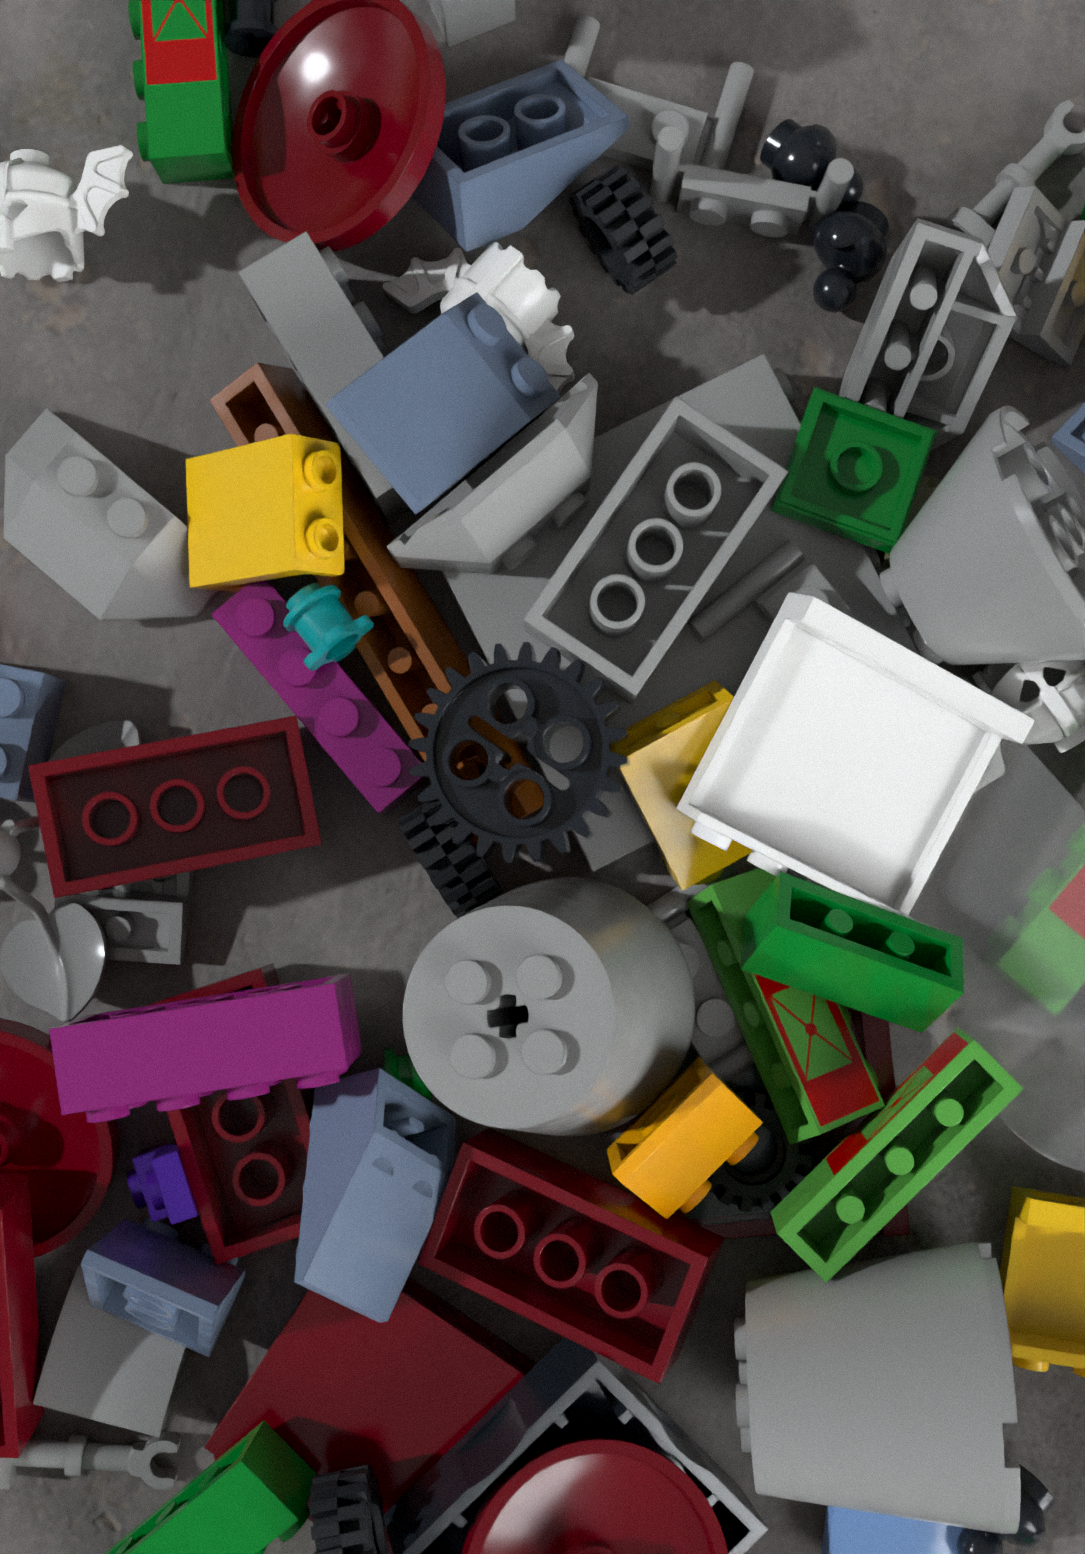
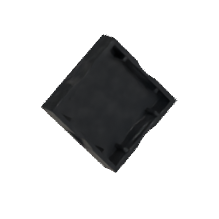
M563 1337L383 1515L393 1554H462L466 1536L475 1514L495 1484L512 1467L530 1454L555 1442L575 1437L608 1436L642 1445L662 1455L686 1473L702 1491L720 1523L728 1554H745L768 1528L741 1487L616 1362L566 1337Z

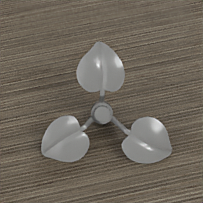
M111 721L92 726L66 740L55 750L48 762L142 744L140 730L130 721ZM38 816L19 821L6 820L0 827V890L5 891L34 914L36 920L22 921L15 925L7 934L0 953V967L3 977L11 990L24 1002L48 1012L62 1022H68L75 1019L88 1006L101 984L107 960L105 933L94 914L83 905L65 903L48 914L41 902L11 881L10 875L17 868L21 857V848L16 836L19 833L40 828Z

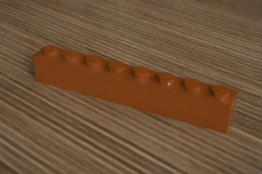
M257 362L210 399L211 404L237 447L287 434H296L337 443L292 368ZM341 449L345 571L342 575L338 576L314 575L321 588L333 584L341 591L339 601L354 620L363 615H368L372 620L374 626L357 642L356 647L412 740L428 737L429 728L420 724L414 719L415 713L435 714L438 706L428 696L427 690L433 688L448 694L453 687L447 678L445 670L450 667L466 677L472 673L467 658L414 570L411 568H401L392 558L387 546L395 538ZM495 707V713L497 715L498 720L502 724H505L504 720L502 719L501 715ZM475 716L470 720L472 729L500 746L512 756L511 763L508 766L509 769L516 763L532 769L517 742L500 733L480 717ZM481 744L467 746L458 758V769L465 780H474L485 772L488 766L486 749ZM419 751L423 760L426 762V753ZM536 782L520 784L512 795L513 810L521 819L544 805V793ZM474 835L471 838L474 845L478 843V835Z

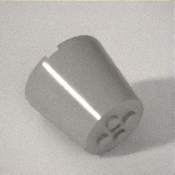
M552 877L523 884L450 923L428 943L420 954L408 979L403 1003L404 1037L412 1063L427 1088L450 1110L468 1120L485 1126L571 1137L592 1135L610 1130L626 1123L646 1110L663 1093L682 1066L689 1049L695 1018V996L688 963L680 945L667 925L661 922L648 907L623 889L605 882L579 877ZM526 1005L529 1013L528 1022L519 1025L518 1023H512L509 1014L510 1007Z
M989 1241L968 1242L846 1263L827 1283L813 1269L746 1281L745 1317L734 1318L736 1360H739L740 1384H736L737 1426L740 1428L742 1453L752 1454L756 1494L1000 1534L1017 1533L1021 1501L1020 1466L1018 1461H1005L1002 1424L1018 1423L1015 1383L1001 1278L997 1260L991 1256V1243Z

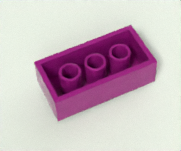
M350 973L92 1014L49 1029L61 1114L66 1115L85 1111L87 1123L109 1121L130 1115V1109L146 1105V1101L156 1100L157 1111L159 1112L200 1104V1097L211 1095L214 1093L213 1091L226 1089L227 1100L256 1097L269 1093V1086L281 1083L280 1080L295 1077L298 1089L333 1084L340 1081L339 1075L348 1072L347 1069L362 1053Z

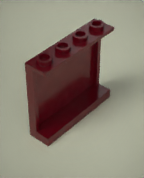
M409 1276L389 1320L382 1323L372 1320L312 1290H308L225 1416L221 1418L204 1448L214 1454L213 1458L216 1461L265 1420L318 1475L367 1464L372 1466L374 1477H377L379 1483V1495H382L384 1515L537 1363ZM311 1496L307 1502L309 1508L310 1502H313ZM310 1515L308 1519L313 1522V1519ZM386 1531L387 1540H388L389 1543H390L389 1536H388V1533H387V1531Z

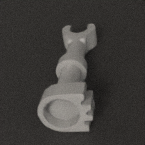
M1067 100L1055 108L1045 123L1044 137L1018 164H1008L996 176V186L972 210L966 207H957L940 225L983 239L988 250L996 232L991 225L1004 213L1014 187L1035 186V181L1055 160L1059 159L1062 155H1074L1084 149L1085 129L1081 133H1071L1065 128L1063 119L1074 104Z
M163 1431L160 1437L153 1436L147 1442H136L133 1445L89 1442L88 1435L74 1434L70 1435L69 1441L29 1439L19 1458H0V1489L9 1490L14 1482L16 1466L64 1469L65 1476L82 1477L85 1470L129 1472L132 1476L141 1477L148 1486L154 1489L166 1490L174 1487L178 1477V1469L159 1467L154 1461V1455L160 1452L177 1453L181 1444V1436L174 1432Z

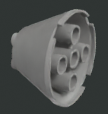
M1009 405L997 409L988 416L891 549L889 557L890 568L880 573V582L890 602L899 609L905 606L917 628L913 632V637L919 653L923 658L936 665L943 661L950 665L1085 660V500L1047 441L1045 440L1033 447L1020 430L1030 424L1029 420L1016 408Z

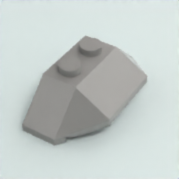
M917 218L889 262L844 373L838 396L936 430L937 434L931 451L964 433L1017 319L1014 306L983 239Z
M590 373L584 376L573 388L403 534L393 540L387 548L394 561L401 568L493 574L505 564L509 570H513L538 548L539 543L534 537L554 521L561 528L575 518L589 503L584 494L589 491L591 482L598 382Z
M47 408L5 455L4 539L99 620L126 621L175 617L197 618L220 592L218 590L190 588L188 527Z

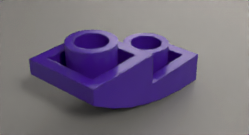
M157 1145L140 1150L132 1159L135 1169L127 1171L128 1185L136 1207L140 1209L147 1206L152 1222L169 1217L171 1225L198 1216V1209L177 1145Z

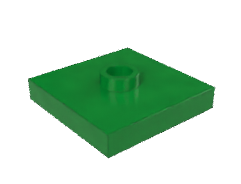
M815 387L809 398L785 469L789 472L777 489L770 511L890 554L891 549L904 532L937 431Z

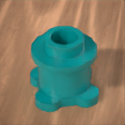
M318 583L309 584L294 594L286 604L289 613L284 619L283 626L289 632H297L312 651L303 661L310 671H314L332 661L338 662L348 656L355 649V645L362 636L374 626L368 615H363L357 620L353 619L339 601L341 591L334 584L326 585L322 588Z

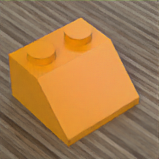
M698 1057L607 1149L611 1171L626 1188L665 1219H668L678 1208L683 1213H687L707 1195L712 1187V1184L707 1179L725 1161L730 1165H735L752 1150L759 1140V1136L754 1131L763 1122Z

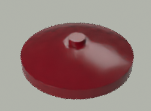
M313 0L289 18L266 45L249 75L240 99L233 131L232 163L235 184L245 210L256 225L269 236L286 244L302 233L307 232L318 251L328 246L333 252L347 249L364 241L384 227L406 204L418 187L433 157L440 136L446 103V79L442 54L431 29L417 13L400 0Z
M0 1018V1173L29 1174L35 1258L49 1253L70 1241L85 1228L99 1210L117 1170L120 1141L118 1123L116 1119L87 1123L85 1111L62 1115L50 1035L32 1026Z
M584 1436L562 1440L543 1447L512 1467L495 1484L475 1514L466 1536L462 1554H728L720 1523L711 1505L698 1486L677 1465L642 1445L624 1439L608 1436Z

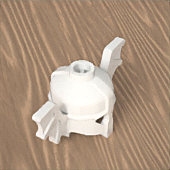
M122 145L90 152L86 158L79 185L68 174L51 168L50 157L39 150H16L10 154V160L0 162L1 276L11 279L18 273L24 275L27 280H40L46 275L52 276L58 282L73 280V272H81L84 269L83 232L88 231L95 235L103 236L105 233L103 227L104 219L108 209L117 200L127 198L129 195V191L125 186L124 176L127 163L132 158L133 153Z
M493 242L472 265L467 263L460 248H455L447 258L435 262H426L418 257H414L411 259L408 270L401 277L391 282L383 283V289L386 294L413 314L420 312L441 299L440 309L442 314L478 292L487 305H490L499 312L505 321L507 330L523 350L528 353V356L543 367L548 375L549 382L558 393H560L564 385L574 381V371L567 363L566 358L567 347L570 341L574 339V332L569 325L558 326L551 323L558 313L557 305L561 295L557 289H547L545 277L538 270L526 268L523 254L511 245L506 250H503L499 243Z
M1085 660L990 664L983 669V673L979 671L972 676L980 690L1035 720L1023 745L1054 743L1059 752L1063 753L1085 740ZM1000 743L973 793L1004 774L1005 766Z

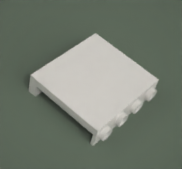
M789 592L676 809L696 821L690 831L692 834L727 851L732 840H735L752 849L747 859L748 862L775 876L780 871L786 873L790 868L808 877L806 880L808 882L915 920L908 915L1001 739L1023 744L1035 720L814 596Z

